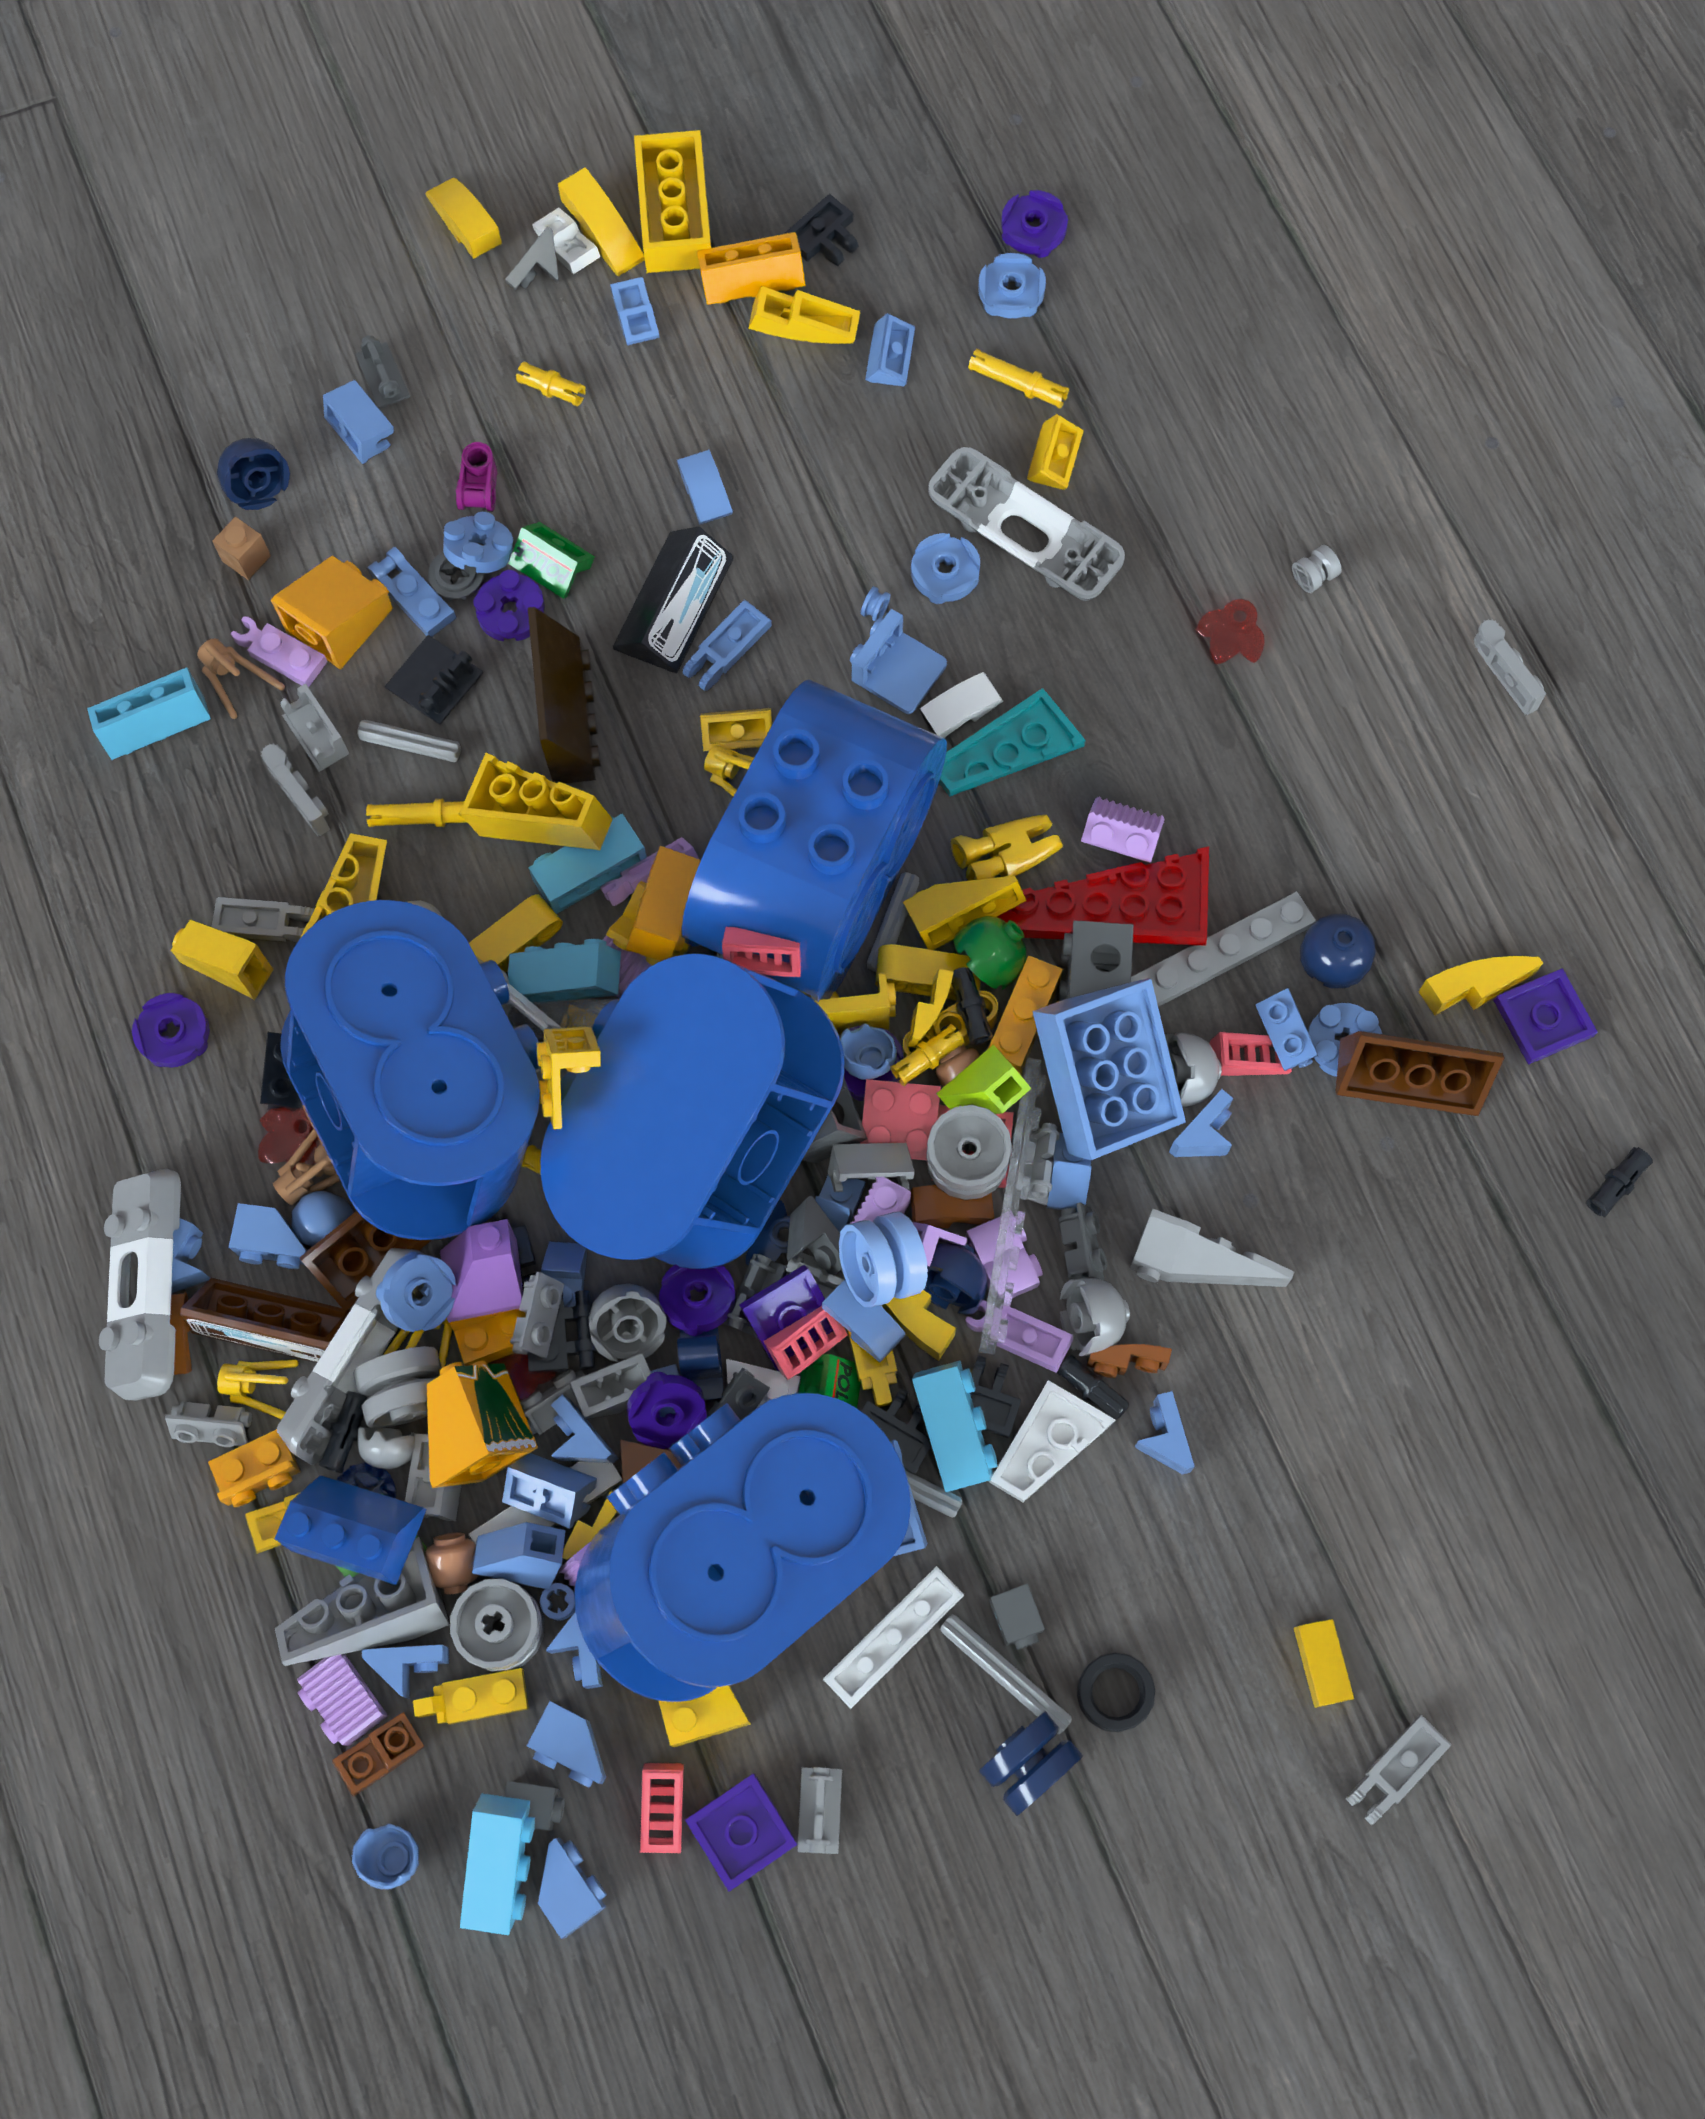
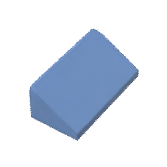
M888 313L875 323L866 381L896 386L906 385L915 326Z

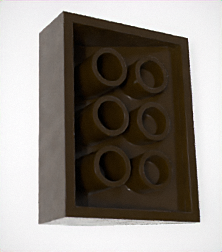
M536 607L528 608L539 737L552 782L567 784L596 780L595 767L601 766L599 746H592L591 735L598 734L596 715L595 713H589L588 703L594 702L592 681H586L585 671L591 670L589 649L582 650L578 635Z

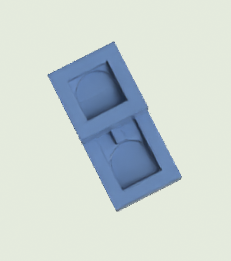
M643 277L611 284V292L626 344L631 345L660 338Z
M710 450L678 459L677 464L687 494L690 495L699 525L732 515L733 511Z
M846 1279L822 1302V1309L851 1332V1339L878 1362H881L905 1337L906 1333L881 1305L873 1308L863 1307L853 1296Z

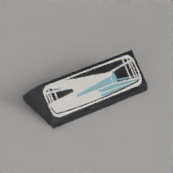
M700 526L671 531L613 645V650L677 674L733 561V555Z

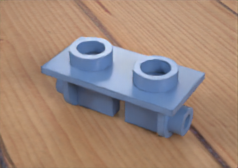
M1289 988L1255 1004L1284 1071L1297 1065L1299 1068H1303L1313 1063L1312 1058L1317 1056L1318 1053Z

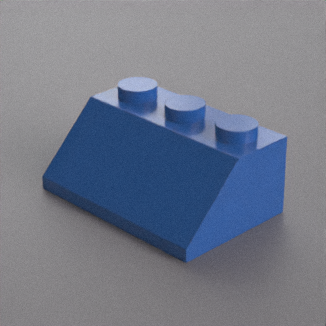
M320 1475L290 1501L274 1539L292 1552L396 1585L427 1509Z

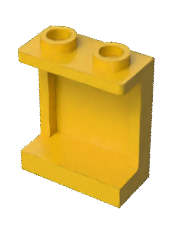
M886 972L878 973V994L815 1001L828 1015L838 1035H841L846 1028L862 1026L865 1023L870 1027L889 1030L890 1017H896L894 983L887 984Z

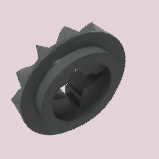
M442 552L433 559L428 570L429 583L439 596L446 597L450 602L453 598L466 600V597L471 593H477L481 582H484V573H476V567L465 565L464 570L461 569L462 575L465 578H458L455 585H453L449 575H455L456 570L459 568L450 563L445 557L444 552Z

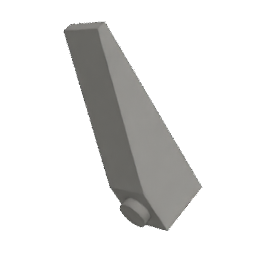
M1152 1209L1130 1269L1137 1271L1136 1275L1150 1282H1158L1160 1279L1165 1282L1286 1287L1294 1274V1271L1256 1253L1244 1252L1241 1255L1235 1252L1236 1248L1231 1245V1241L1222 1237L1207 1239L1199 1235L1201 1227Z
M417 1537L414 1540L396 1585L360 1573L353 1578L349 1574L339 1582L341 1586L322 1600L315 1599L277 1626L275 1632L281 1661L284 1666L412 1640L448 1626L449 1621L440 1588L434 1585L426 1561L425 1549L421 1539Z

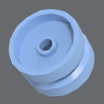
M891 1212L877 1216L873 1222L862 1220L845 1225L841 1230L839 1257L843 1274L853 1296L863 1307L873 1308L889 1303L893 1297L903 1299L920 1294L924 1290L928 1277L925 1251L917 1229L902 1212Z

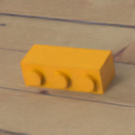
M796 232L697 251L707 305L726 303L730 300L745 297H756L761 286L775 291H789L797 287L806 286Z
M663 846L659 847L649 872L626 950L658 961L671 958L674 950L681 952L685 939L682 937L684 910L701 860Z
M1029 955L988 1047L989 1049L994 1044L1020 1075L1038 1036L1032 1011L1051 1005L1063 971L1060 967Z

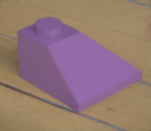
M507 1219L469 1226L462 1234L458 1235L440 1250L441 1260L450 1267L456 1282V1286L452 1285L453 1292L451 1297L455 1298V1301L447 1317L448 1322L520 1308L523 1287L516 1236Z

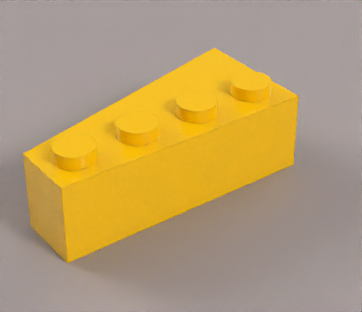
M488 753L484 755L459 813L481 837L593 850L601 849L613 820L594 795L561 782H552L539 773H529L522 770L516 764L508 761L504 763Z
M350 833L333 868L330 879L324 891H322L316 908L306 924L301 937L315 923L336 910L360 902L377 900L387 840Z
M730 1685L717 1687L712 1692L690 1701H659L667 1736L672 1747H678L751 1725Z

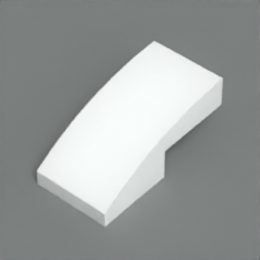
M560 208L555 209L532 224L538 236L541 235L547 226L553 230L556 258L573 274L600 258L597 246L579 232L576 221Z
M982 672L950 688L920 709L935 733L945 738L970 719L976 722L1001 704L1003 700L987 675Z

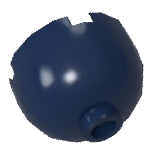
M242 438L232 442L224 449L219 458L217 476L223 492L232 502L245 510H259L276 502L277 500L273 496L277 495L281 489L285 492L289 484L290 470L287 461L273 445L259 438Z
M1330 914L1318 919L1307 930L1300 946V961L1306 973L1312 979L1315 977L1318 981L1323 982V986L1328 988H1347L1358 984L1369 972L1375 958V939L1369 927L1360 919L1348 914Z
M950 1243L937 1244L930 1267L927 1266L928 1277L924 1291L931 1294V1303L945 1310L949 1304L960 1307L958 1313L963 1315L974 1314L978 1310L987 1289V1273L983 1263L975 1255L976 1252L972 1247L967 1244L965 1246Z

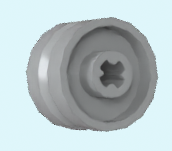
M974 1105L955 1107L942 1114L931 1127L926 1153L928 1173L936 1186L949 1196L964 1200L982 1198L995 1191L1006 1177L1012 1151L1010 1132L1002 1119L989 1109Z
M414 1347L391 1352L369 1360L354 1370L353 1376L357 1391L362 1395L370 1396L362 1405L365 1422L368 1427H392L428 1416L427 1383L434 1380L439 1374V1370L442 1369L438 1352L434 1347Z
M485 1579L470 1586L457 1599L450 1616V1635L456 1650L469 1663L491 1672L513 1670L525 1665L538 1652L544 1637V1616L538 1602L518 1584L504 1579ZM501 1619L500 1622L505 1624L501 1632L493 1631V1624Z

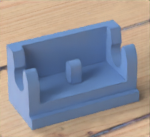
M355 380L323 395L324 418L362 464L391 445L387 439L379 441L394 433L392 424Z
M529 1453L507 1467L502 1502L570 1529L574 1526V1522L584 1516L590 1509L591 1505L583 1502L587 1494H590L596 1488L597 1478Z

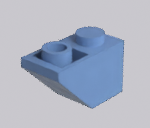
M238 1203L229 1248L239 1256V1260L249 1264H262L263 1259L277 1261V1266L299 1269L300 1264H304L299 1257L308 1250L279 1211L272 1207Z
M525 1522L479 1535L476 1540L472 1573L549 1590L562 1564L565 1530Z
M549 1701L527 1744V1747L536 1751L533 1759L552 1769L555 1768L557 1762L571 1769L568 1777L590 1788L593 1781L603 1784L606 1774L590 1721Z
M555 1838L548 1846L538 1905L559 1937L563 1939L606 1908L602 1901V1898L606 1896V1892L594 1875H591L589 1878L586 1877L578 1865L584 1860L572 1841L569 1840L564 1844L561 1838Z

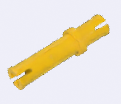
M976 349L973 353L976 358L971 356L968 365L969 370L1025 393V397L1029 399L1036 397L1059 409L1064 405L1062 400L1066 401L1068 387L1043 378L1042 373L1038 371L1031 373L984 353L979 349Z
M435 799L434 803L367 804L366 816H370V819H367L369 827L435 824L436 827H444L446 823L467 822L459 814L464 801L445 802L444 799Z

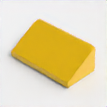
M1058 414L1046 420L1039 434L1027 479L1034 483L1063 490L1067 489L1084 430Z
M771 708L702 713L700 720L703 751H710L716 744L726 749L760 747L772 726Z
M1333 1619L1295 1627L1294 1632L1314 1708L1353 1700L1354 1696Z

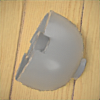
M1165 1034L1182 1107L1200 1104L1213 1093L1221 1077V1063L1209 1042L1195 1034Z
M1078 1278L1067 1281L1060 1295V1300L1067 1299V1310L1060 1311V1320L1063 1331L1073 1335V1342L1070 1346L1072 1351L1080 1350L1079 1356L1083 1357L1116 1345L1120 1341L1126 1329V1322L1130 1318L1128 1303L1122 1299L1120 1293L1112 1284L1097 1278Z
M630 1283L614 1285L603 1291L592 1304L588 1318L591 1341L598 1353L611 1361L618 1362L617 1358L628 1359L640 1353H643L644 1358L652 1355L663 1343L666 1327L664 1310L656 1296L645 1287Z

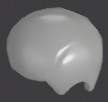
M358 1428L359 1454L370 1466L393 1469L411 1461L415 1448V1433L411 1432L408 1436H402L399 1429Z

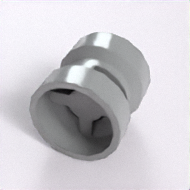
M1326 545L1319 546L1312 551L1309 558L1303 557L1292 565V573L1295 580L1308 593L1314 592L1321 587L1324 580L1330 581L1340 575L1342 571L1338 557Z

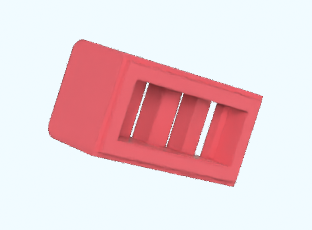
M725 928L722 941L723 959L762 975L801 976L800 943L742 928ZM767 953L774 954V959L769 958ZM782 954L789 955L790 963L782 961Z
M1219 1032L1210 1040L1209 1044L1215 1051L1222 1066L1221 1076L1290 1074L1292 1072L1291 1068L1284 1071L1276 1051V1063H1271L1269 1047H1273L1269 1035ZM1240 1048H1244L1245 1061H1241ZM1255 1048H1259L1260 1062H1256Z
M821 1306L763 1342L780 1373L789 1380L811 1365L848 1336L844 1326L823 1310ZM825 1318H827L833 1329V1332L828 1335L820 1323ZM813 1327L820 1338L815 1343L808 1332ZM801 1336L807 1345V1348L803 1350L800 1349L796 1341ZM789 1346L795 1354L788 1358L784 1351Z
M644 1763L640 1853H681L684 1764ZM651 1779H675V1785H651ZM651 1796H674V1802H651ZM650 1813H673L674 1820H651ZM650 1830H673V1837H649Z

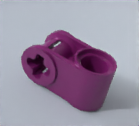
M472 442L463 449L460 476L456 488L458 510H465L466 507L486 508L488 512H493L495 509L498 472L492 450L485 443ZM478 462H486L482 466H474Z

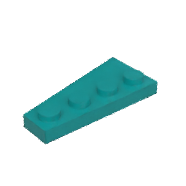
M1042 688L946 752L939 784L950 797L1085 746L1086 740Z

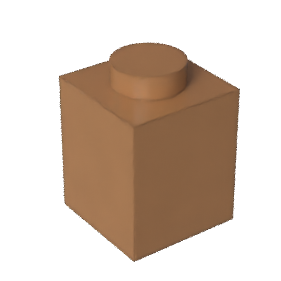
M236 516L212 541L222 562L247 580L271 556L262 535Z

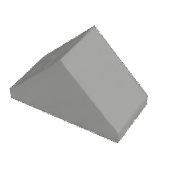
M640 1353L571 1381L570 1386L584 1419L621 1413L627 1409L631 1394L641 1383L646 1381L651 1372L643 1353Z

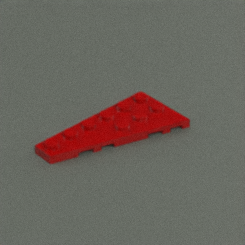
M1209 846L1199 848L1196 853L1179 857L1178 853L1165 856L1164 861L1145 865L1139 862L1087 874L1086 879L1070 883H1068L1067 879L1054 882L1053 887L1036 891L1031 888L1023 889L1022 892L1026 901L997 917L1005 922L1009 920L1015 922L1023 931V938L1064 940V933H1071L1073 921L1133 924V943L1206 946Z

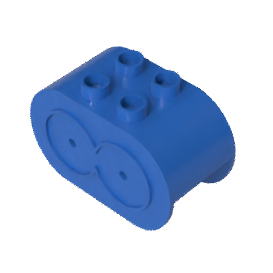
M812 680L802 682L792 692L779 711L706 847L693 879L684 910L682 937L685 939V943L693 947L702 945L723 955L722 941L726 927L742 928L800 943L801 976L769 977L811 995V999L819 1002L822 999H830L849 971L919 835L935 796L944 767L947 751L946 739ZM767 953L769 958L774 959V954ZM782 954V961L790 963L789 955Z
M393 900L360 902L325 916L308 929L299 939L292 950L286 966L285 992L291 1010L285 1020L281 1034L280 1045L284 1067L302 1104L305 1106V1110L350 1201L366 1221L388 1234L407 1239L435 1240L462 1234L469 1226L482 1224L497 1213L506 1203L517 1183L539 1108L540 1089L536 1070L540 1069L541 1066H538L537 1060L538 1039L527 1024L513 1028L502 1007V1005L509 1002V990L504 975L494 960H489L479 964L464 935L442 916L418 905Z
M706 954L679 955L660 961L646 969L629 984L620 999L610 1001L597 1015L592 1030L600 1049L601 1066L590 1067L589 1071L582 1073L568 1072L560 1081L562 1129H553L551 1122L547 1127L541 1150V1180L547 1203L555 1219L571 1238L585 1248L610 1258L640 1260L655 1257L665 1263L677 1264L683 1268L707 1269L722 1266L735 1260L755 1242L835 1104L843 1084L845 1062L842 1044L832 1021L824 1010L802 991L716 956Z
M798 1393L769 1400L740 1420L728 1403H726L668 1448L681 1464L680 1468L677 1469L665 1452H663L607 1496V1499L620 1515L594 1536L582 1557L575 1583V1610L578 1625L588 1649L596 1661L613 1679L641 1696L664 1702L690 1701L712 1692L717 1687L742 1682L762 1670L895 1555L905 1538L910 1518V1491L901 1460L885 1433L866 1414L854 1406L830 1396Z

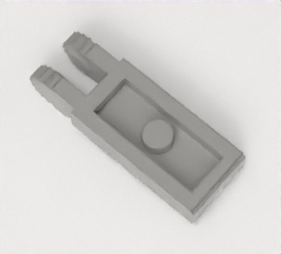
M1493 619L1484 620L1478 629L1479 633L1476 634L1473 640L1475 648H1478L1477 651L1525 715H1529L1538 710L1546 695L1543 684L1523 664L1520 653L1516 649L1511 648L1504 639L1505 630L1502 626H1499V623L1493 621Z
M274 743L265 745V748H262L261 757L274 779L317 836H321L329 831L330 828L324 818L329 813L317 796L310 799L305 792L309 789L308 784L298 771L292 773L293 767L278 744L274 745Z
M218 897L216 898L211 927L240 938L284 942L287 939L298 942L305 928L288 927L289 918L309 922L315 909L306 906L289 905L288 902Z
M1418 1715L1366 1771V1777L1349 1793L1346 1800L1353 1806L1361 1802L1366 1793L1376 1785L1385 1796L1374 1804L1364 1817L1371 1825L1374 1824L1393 1804H1398L1452 1744L1422 1715Z

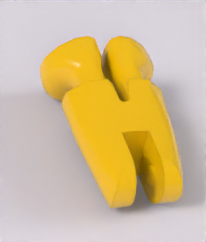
M1048 815L1026 817L983 830V837L979 839L959 835L952 838L950 843L958 866L961 869L967 867V881L994 878L998 874L1001 877H1016L1058 852L1063 847L1059 835H1052L1031 843L1030 839L1043 834L1051 828L1052 822ZM986 854L991 856L990 859L977 861Z

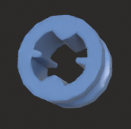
M873 586L863 602L861 615L864 617L871 615L873 621H876L879 617L882 618L890 601V593L884 592L880 594L879 589Z
M552 1584L549 1590L544 1589L541 1594L540 1606L547 1617L555 1621H563L570 1618L575 1612V1592L565 1584ZM560 1591L566 1592L567 1595L564 1600L569 1604L563 1612L560 1608H558V1613L551 1612L553 1604L549 1601L550 1596L553 1593L559 1596Z

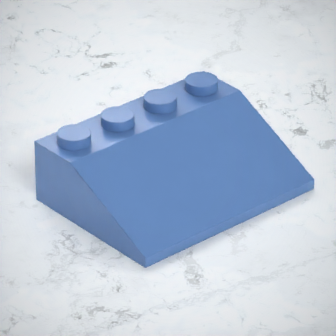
M1147 978L1064 999L1032 1011L1068 1155L1093 1160L1186 1123L1151 979Z

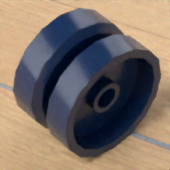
M1046 1711L1026 1728L1022 1725L995 1750L997 1754L979 1770L992 1787L1000 1786L1010 1776L1016 1775L1018 1780L1004 1793L1003 1801L1016 1816L1037 1800L1083 1757L1070 1740L1061 1741L1048 1753L1043 1747L1057 1735L1059 1728Z

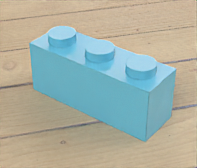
M187 667L87 708L93 732L111 760L130 754L137 749L156 741L164 740L173 734L190 727H195L211 719L205 698Z
M623 813L615 818L612 817L613 820L600 850L564 846L554 853L541 855L534 861L532 866L528 867L533 882L556 914L599 890L605 883L621 877L620 873L647 858L644 845Z
M586 939L582 945L556 943L554 948L551 949L536 946L526 947L525 952L509 954V984L534 1005L618 995L621 951L606 946L607 942L601 939Z
M959 1360L916 1372L912 1381L945 1492L991 1480L993 1475L992 1468L998 1467L992 1444L985 1445L981 1430L986 1429V1422L981 1407L974 1408L970 1393L975 1392V1385L969 1368L963 1370Z
M481 1794L472 1813L460 1928L509 1935L515 1920H522L526 1895L520 1894L521 1881L526 1882L530 1868V1856L524 1855L525 1843L531 1842L535 1825V1818L528 1817L529 1800Z

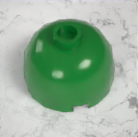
M993 916L977 918L966 924L954 937L957 952L961 954L965 950L971 959L966 963L968 968L981 981L994 989H997L1000 985L1002 990L1006 989L1020 975L1027 958L1026 947L1022 940L1024 933L1011 920L1005 922L1003 919Z

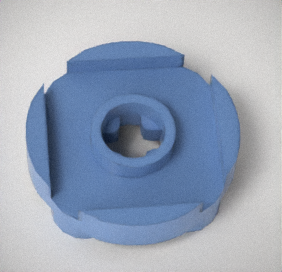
M1018 253L1001 254L995 257L994 262L989 264L987 268L985 265L981 270L978 285L979 297L984 304L985 311L992 316L998 315L1004 318L1031 317L1037 312L1038 306L1044 299L1046 278L1041 267L1038 269L1037 266L1033 265L1032 259L1028 256ZM1009 281H1014L1015 285L1020 288L1009 290L1004 286H1008Z
M478 512L474 516L463 517L448 522L444 526L443 552L447 560L454 566L464 570V566L467 565L476 567V573H489L503 568L509 562L513 548L512 534L507 527L495 521V517L491 513Z
M939 533L929 536L919 543L911 562V578L916 588L923 595L927 596L932 603L942 604L959 600L968 595L978 585L980 557L971 542L962 537L959 540L950 537V534ZM939 563L953 564L954 567L950 573H942L938 571L940 568Z
M1337 1003L1323 1007L1308 1028V1033L1318 1053L1314 1059L1320 1064L1319 1067L1324 1072L1337 1077L1340 1041L1335 1040V1035H1341L1342 1032L1350 1035L1358 1031L1382 1034L1377 1016L1373 1012L1366 1011L1364 1008L1351 1003Z
M410 1252L397 1260L388 1269L383 1281L377 1286L376 1297L381 1302V1309L385 1317L393 1325L410 1332L428 1331L439 1326L448 1317L453 1308L455 1298L451 1296L453 1292L452 1285L456 1286L455 1276L450 1267L441 1259L418 1252ZM423 1283L424 1287L421 1289L422 1299H412L413 1289Z

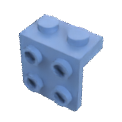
M890 609L884 619L879 617L870 630V638L864 645L859 644L850 657L852 681L905 714H912L947 667L945 657L903 633V615L893 609Z

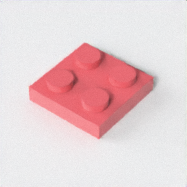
M866 1079L862 1126L867 1139L860 1142V1144L907 1143L911 1159L927 1160L928 1138L931 1127L938 1120L940 1098L936 1093L941 1090V1086L907 1083L906 1086H902L899 1082Z

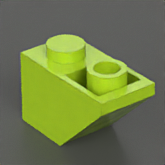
M993 1044L936 1094L950 1110L959 1106L974 1105L989 1109L994 1114H1002L1032 1088Z

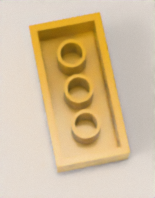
M700 130L634 136L646 273L700 269L697 251L711 248Z

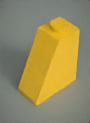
M189 920L186 927L180 929L173 939L171 952L180 963L254 1000L274 970L257 944L193 920Z

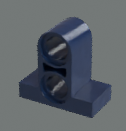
M718 1327L703 1332L698 1336L688 1335L684 1330L679 1329L680 1338L677 1339L682 1377L693 1381L701 1388L705 1403L721 1401L724 1384Z

